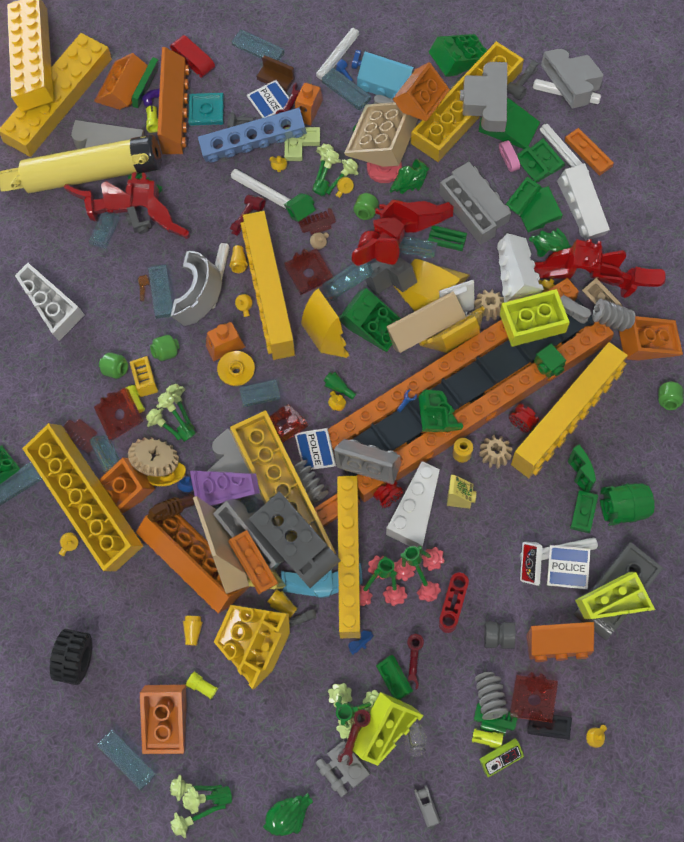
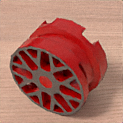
M518 404L515 412L511 413L508 417L515 427L518 425L517 428H520V431L527 434L531 432L532 426H536L539 422V417L534 416L536 413L529 407L524 408V404Z
M396 480L394 484L387 483L384 486L381 485L373 494V497L381 502L380 505L384 509L394 503L393 501L396 502L404 494V490L397 486Z

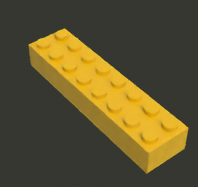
M19 0L7 4L11 97L21 112L54 101L48 12L42 0Z
M80 33L51 67L54 101L22 112L17 107L0 127L2 141L31 157L112 60L109 47Z
M496 41L447 93L427 121L422 120L411 131V144L439 162L480 118V116L463 115V101H460V90H463L465 76H482L483 68L489 62H507L508 85L522 72L524 59Z
M265 211L243 215L244 222H241L242 235L268 355L272 354L273 360L295 356L292 332Z
M608 342L517 448L511 465L529 479L533 474L537 476L543 468L542 465L545 460L548 462L553 457L555 449L557 447L560 448L566 441V436L575 431L580 419L583 421L589 414V409L592 406L595 407L600 401V396L609 391L614 379L616 381L623 373L622 370L627 365L625 360L628 355Z
M265 410L231 426L230 433L249 472L256 473L260 495L264 503L266 504L280 491L336 554L267 411ZM276 516L273 519L275 526L283 524L284 518L282 516ZM295 531L288 532L286 536L287 541H295L297 533Z
M48 423L22 448L103 571H117L143 547V544L62 425Z

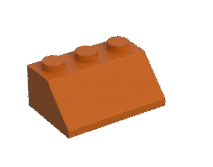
M134 53L116 60L94 101L119 110L129 107L132 103V95L148 65Z
M428 62L413 71L393 97V101L402 113L427 121L450 89L432 64Z
M594 622L531 626L526 635L529 659H535V662H545L547 658L564 661L568 657L576 656V659L589 658L588 655H591L594 651Z

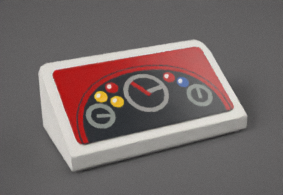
M537 542L522 543L520 580L532 585L540 584L542 545Z

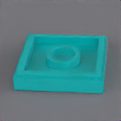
M189 94V126L224 125V94Z

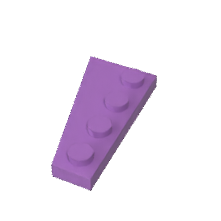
M190 471L195 497H199L210 506L222 504L227 500L240 499L260 493L256 473Z

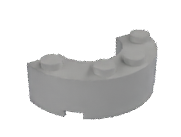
M186 251L183 268L193 275L192 285L186 294L174 300L171 317L183 326L197 323L218 302L222 286V278L218 268L202 254L195 251Z

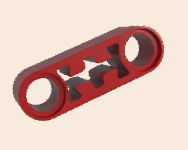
M181 36L170 45L171 50L183 56L186 65H189V68L197 75L199 74L200 78L215 68L213 60L187 36Z
M461 572L455 573L451 577L440 615L439 628L445 633H451L457 627L469 584L468 577ZM460 580L464 583V586L458 588L453 582ZM454 594L458 595L454 611H449ZM450 618L454 624L446 626L443 623V619Z

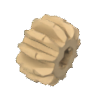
M493 289L490 293L484 290L483 294L479 293L474 301L475 310L484 306L483 317L486 316L487 321L492 317L495 321L497 316L500 317V309L502 303H504V297H500V292L495 294Z
M493 435L491 440L486 438L484 440L485 444L480 445L482 451L479 452V456L484 457L483 463L489 461V468L495 464L498 469L500 464L506 466L507 460H511L512 455L510 453L512 452V447H508L509 440L503 442L502 436L498 440Z

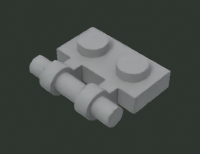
M344 740L327 753L332 760L330 763L326 764L323 758L316 762L320 769V774L328 779L333 791H337L341 798L348 793L343 785L348 782L352 788H355L370 775L354 753L352 754L353 762L350 766L347 765V755H344L342 761L338 762V755L346 745ZM335 767H337L343 775V777L339 780L332 772V769H334Z

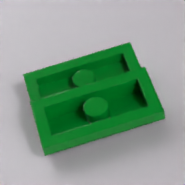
M544 138L531 148L528 146L517 154L520 165L536 183L565 166V163Z
M549 186L542 188L520 216L527 232L544 228L545 224L562 219L563 215Z
M577 445L573 448L567 462L577 473L574 480L582 491L590 493L596 482L595 472L587 454L580 445Z

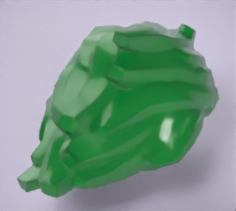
M418 159L414 160L412 167L408 165L400 168L399 174L389 190L390 193L400 191V194H404L407 190L411 189L413 191L415 188L419 191L429 168Z
M559 228L556 229V232L553 230L551 233L540 231L538 236L529 238V241L533 242L537 250L538 257H543L549 250L557 252L572 247Z
M306 793L303 797L300 795L295 798L292 797L278 801L268 810L265 819L266 823L263 828L275 836H286L291 833L298 834L303 828L307 808L313 803L312 798Z

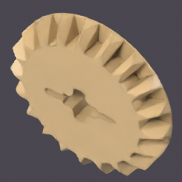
M145 437L143 440L137 439L136 443H132L128 451V459L131 465L146 475L165 476L172 473L178 465L179 456H177V451L173 450L172 445H167V441L161 442L160 438L158 440H154L152 437L149 440ZM154 452H155V453H156V454H155L156 456L154 457L153 461H151V459H152V454H154Z

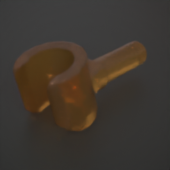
M147 275L138 277L140 301H144V286L150 285Z

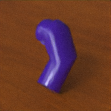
M160 89L150 90L142 97L144 106L152 105V99L159 98Z

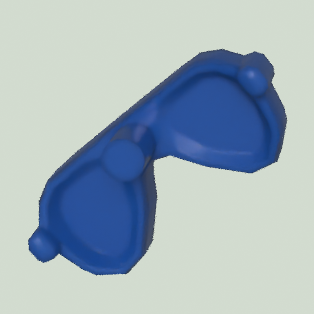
M362 631L359 641L349 643L348 647L352 655L361 648H367L365 644L374 637L372 632Z

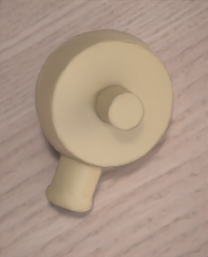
M320 232L314 233L310 238L311 246L317 250L323 249L326 246V238L329 237V234L327 232L324 234Z

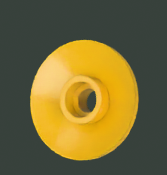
M232 351L221 357L217 365V372L219 378L225 384L240 386L250 381L253 377L255 365L248 354L241 351ZM235 369H239V370H240V372H238V373H234L233 371H234Z
M178 462L176 469L172 473L165 476L147 475L149 483L154 486H170L185 476L186 468Z

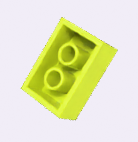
M557 289L502 303L500 309V317L512 347L566 333L570 323Z

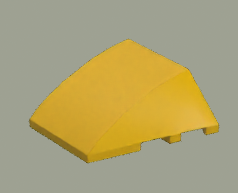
M414 259L410 265L413 267L417 283L404 292L396 287L395 289L415 312L440 299V290L464 283L469 274L441 267L420 259Z
M317 289L306 304L302 314L301 325L321 353L347 358L349 353L344 348L346 342L341 336L343 331L339 317L321 291Z
M481 306L467 314L466 318L442 332L425 339L419 345L444 353L453 350L480 333L485 307Z
M230 605L214 643L225 657L231 660L237 667L239 674L245 677L252 689H255L273 671L290 634L289 614Z

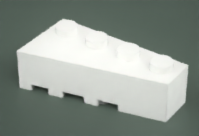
M586 164L565 169L557 183L577 222L580 235L584 237L585 241L606 235L610 229Z
M507 233L497 245L504 303L536 295L544 290L543 286L538 282L540 279L539 274L534 271L535 263L530 259L531 251L526 238Z
M29 263L15 275L49 327V330L58 341L85 315L75 303Z
M423 461L421 462L387 526L386 535L408 546H421L423 548L440 469Z

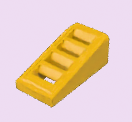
M148 357L130 361L139 396L143 397L157 393L158 389ZM146 365V367L136 370V367Z

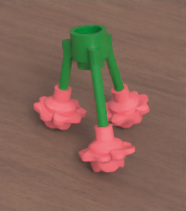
M421 546L406 548L404 553H401L399 561L394 562V571L397 572L396 579L407 581L408 578L414 576L415 573L413 571L416 569L422 581L421 588L417 591L419 599L427 602L434 601L441 592L439 584L426 581L419 564L423 559V567H428L429 571L440 569L441 564L445 561L443 551L438 550L437 547L426 549V551Z
M375 556L373 560L368 562L370 566L368 572L372 574V577L365 586L360 585V605L364 607L366 604L369 605L371 603L373 595L369 593V587L379 577L380 579L391 577L392 586H388L386 591L383 592L385 602L387 604L391 603L392 606L403 604L404 599L408 596L405 593V588L396 584L397 572L394 571V562L386 556L381 558Z

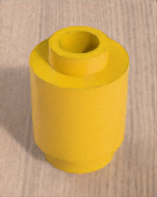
M460 438L455 441L452 454L456 461L464 463L470 460L473 451L472 442L467 438Z

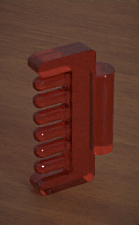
M329 208L328 213L324 211L323 213L320 212L319 215H311V218L307 216V220L303 218L298 224L302 233L309 231L310 235H313L314 233L331 229L330 224L335 223L336 219L332 209Z
M78 419L76 423L68 420L63 426L69 437L72 438L71 440L75 441L78 447H82V450H85L87 454L98 444L97 439L94 438L97 432L81 419Z

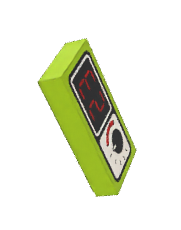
M515 738L479 760L485 775L489 778L520 760L524 755L519 742Z

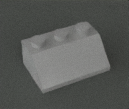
M343 439L334 449L337 468L394 484L401 466L400 455L396 452L380 450L374 445L367 446L356 440Z

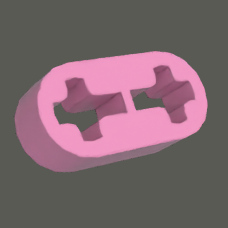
M507 140L499 143V151L510 172L519 170L520 162L510 141Z

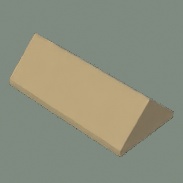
M451 292L387 326L393 348L401 353L466 318V315L455 293Z

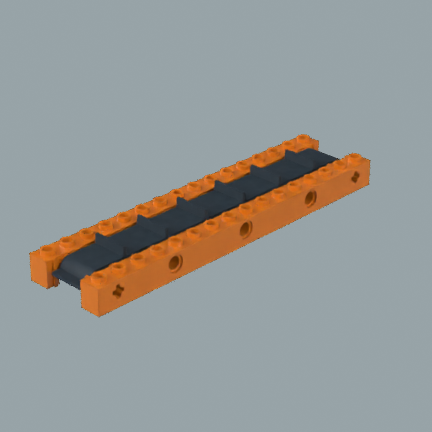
M568 278L547 290L557 289L560 298L565 295L579 305L584 306L577 299L579 291ZM567 314L570 323L566 333L512 347L501 319L330 427L328 433L333 454L335 455L334 449L343 439L356 440L367 446L374 445L384 451H394L401 458V466L395 479L397 482L417 469L422 461L428 462L454 445L456 440L468 436L557 378L558 376L554 375L548 379L546 375L539 372L537 365L534 363L536 354L548 345L552 344L566 359L564 371L561 373L563 374L605 347L608 342H611L614 332L605 324L601 325L599 321L594 322L592 315H590L586 323H580ZM411 389L408 392V397L413 398L417 394V398L409 402L401 412H398L397 408L403 402L405 392ZM424 390L443 391L448 404L455 411L453 413L458 423L462 422L463 429L448 432H423L418 396ZM347 471L350 476H357L358 496L363 503L371 499L381 485L387 484L380 480Z

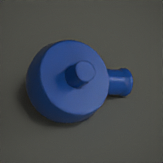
M184 476L178 481V489L182 492L193 491L191 477Z

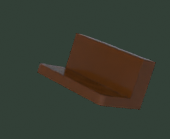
M264 55L262 57L263 67L256 76L257 80L266 84L277 80L283 90L287 92L295 80L294 68Z

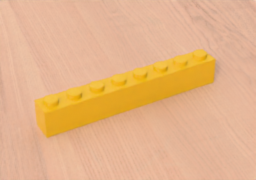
M337 476L338 558L341 560L338 563L340 639L361 638L357 476Z

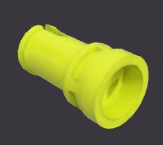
M148 106L146 108V129L150 133L158 132L157 108L153 106V111L151 112V106Z
M131 385L124 388L122 394L126 401L129 402L134 415L144 412L145 408L140 401L136 386Z
M195 671L186 682L188 688L199 691L209 697V699H212L218 690L217 687L203 680V677Z
M474 729L472 742L489 745L490 748L497 749L502 745L504 733H489Z

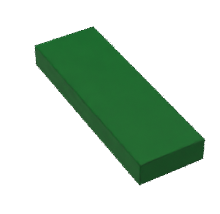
M151 58L132 95V105L135 108H139L142 97L146 94L159 69L157 58Z

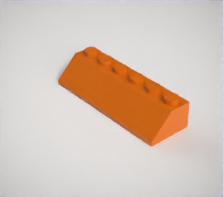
M162 47L157 135L162 154H183V148L187 146L184 133H187L185 118H188V110L185 108V104H188V93H186V90H189V80L186 79V75L190 74V70L183 56L166 47Z
M178 514L155 522H151L147 518L148 515L144 517L136 533L218 614L229 608L250 587L247 586L227 594L225 593L208 542L181 515Z

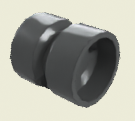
M485 621V648H497L499 644L502 649L515 648L514 622H502L499 626L495 621Z

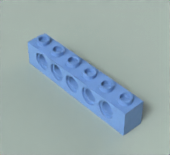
M296 108L198 137L205 161L216 162L220 158H230L240 152L247 153L254 148H265L275 142H285L289 138H300L303 134H307L300 108ZM285 125H291L289 129H283ZM268 130H274L273 133L266 134ZM253 134H256V135H257L256 138H254V139H249V137H250L251 135H253ZM235 139L240 140L237 144H232ZM218 144H223L220 149H216Z

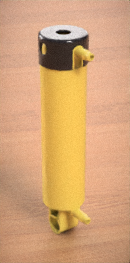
M151 134L129 140L21 160L18 168L0 171V190L9 191L24 188L27 193H34L64 187L65 184L71 186L130 175L133 172L140 174L160 170L162 166L160 147L156 137Z

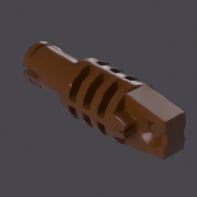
M188 494L182 498L173 497L160 502L149 510L147 518L151 522L176 516L182 513L185 508L195 505L193 500L195 496Z

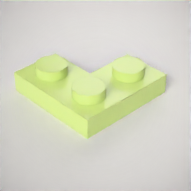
M305 127L307 134H303L300 138L286 139L285 159L287 161H302L303 146H320V127Z

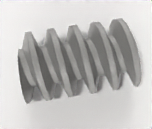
M601 298L594 306L592 320L594 322L599 321L601 325L605 324L607 327L611 326L613 329H618L622 332L633 326L636 315L633 310Z
M303 460L297 463L294 468L311 503H315L323 499L329 491H321L325 487L324 484L317 485L320 479L316 478L313 480L316 473H308L312 467H304L307 464V460Z
M484 672L475 677L476 688L479 691V704L482 707V719L484 720L500 718L508 713V709L501 708L506 705L505 700H500L505 697V693L498 692L503 689V685L497 684L502 679L499 676H495L493 672Z

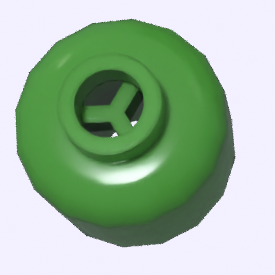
M360 194L353 208L354 213L362 220L372 219L376 214L375 209H378L379 202L372 194Z
M171 335L155 338L150 345L152 356L159 361L175 358L177 350L180 348L177 339H173Z
M106 353L100 359L99 367L104 376L119 379L127 373L128 363L122 355Z
M669 381L659 387L658 402L660 406L666 410H675L683 404L684 389L680 384Z

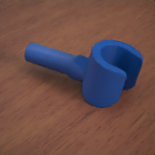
M341 59L337 63L336 70L342 73L349 82H352L353 79L345 70L348 65L346 61Z
M411 389L405 392L404 400L397 408L398 412H401L409 402L417 398V394L413 398L408 397V392Z

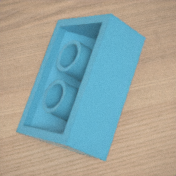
M364 52L357 77V88L363 92L383 95L393 99L413 73L414 67Z

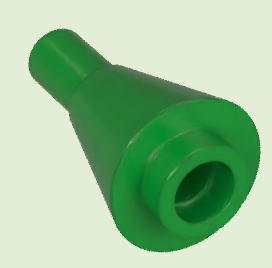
M329 372L325 377L324 382L326 384L324 387L341 394L343 393L351 400L354 399L356 393L347 387L336 372L333 374Z

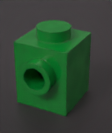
M300 193L284 204L291 219L298 222L316 211L313 206L314 201L312 197Z
M550 344L536 354L534 363L537 365L539 372L546 375L549 379L554 375H560L564 371L566 359Z

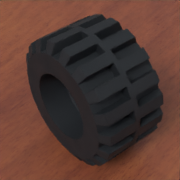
M63 629L54 643L49 668L52 680L73 685L81 683L87 673L92 654V638L89 633Z

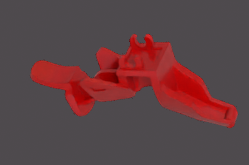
M133 172L131 179L127 182L125 192L107 181L101 184L102 199H94L91 191L77 190L67 184L63 187L71 195L84 200L86 211L91 221H98L97 215L101 213L128 212L127 208L144 206L148 209L150 219L166 231L185 239L190 237L187 229L173 223L168 209L158 200L159 189L155 181L146 179L145 173H142V179H136L137 174Z
M392 200L388 205L380 204L379 208L383 210L375 209V213L380 215V219L373 220L374 232L379 233L380 237L378 239L372 238L367 244L356 248L352 253V262L356 266H360L375 258L382 263L396 264L400 254L399 244L403 240L405 232H418L453 217L454 206L449 202L437 206L427 201L406 203L399 200Z
M576 239L572 247L553 252L544 262H534V271L539 274L540 279H571L577 268L585 269L590 273V278H597L603 283L620 287L621 297L623 298L633 294L638 286L659 287L666 281V274L662 269H645L636 266L626 273L622 272L619 267L626 258V252L622 250L603 254L602 242L598 241V244H594L592 239L587 241Z

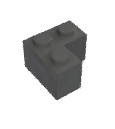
M400 257L394 265L375 261L362 270L367 286L377 294H380L391 285L404 292L417 283L412 265Z

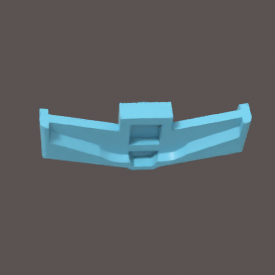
M359 563L360 585H361V584H363V580H362L361 563ZM330 570L311 588L306 585L297 573L281 571L282 581L286 585L283 588V592L316 596L318 598L329 597L339 592L338 571L332 573Z

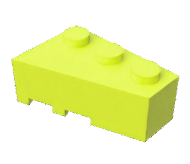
M628 572L575 600L584 619H596L655 610L636 572Z
M380 692L369 712L371 717L370 723L365 727H361L356 737L353 751L362 760L378 766L396 747L395 743L403 734L406 736L410 731V726L417 719L420 721L424 715L412 705Z

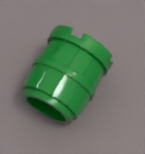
M628 483L616 487H603L600 491V494H604V499L600 500V507L604 520L610 522L608 526L648 519L654 513V497L648 485Z

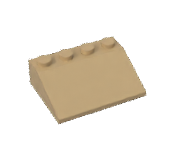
M395 102L365 105L345 150V155L382 167L399 166L411 138V131L415 128L418 118L402 113Z
M193 497L225 593L227 594L249 586L248 575L228 542L232 537L213 515L216 509L199 497Z

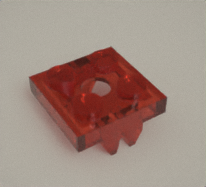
M317 248L309 252L303 249L300 255L296 252L292 260L284 263V267L300 295L333 281V276ZM306 269H312L314 275L306 277L303 272Z
M123 388L117 393H108V397L100 398V403L94 406L109 440L116 439L143 422L127 388ZM118 409L124 411V417L121 420H117L115 417V412Z
M289 404L281 407L269 416L282 443L308 427L307 421ZM287 420L283 426L277 425L279 421Z
M533 672L529 673L528 676L516 675L510 717L553 723L558 681L548 680L543 674L537 677ZM531 695H538L541 701L538 705H531L528 702V698Z

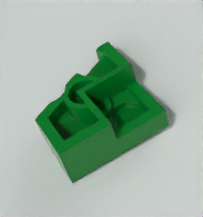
M424 390L418 396L423 432H448L463 429L462 422L458 423L453 413L455 411L448 404L443 391Z

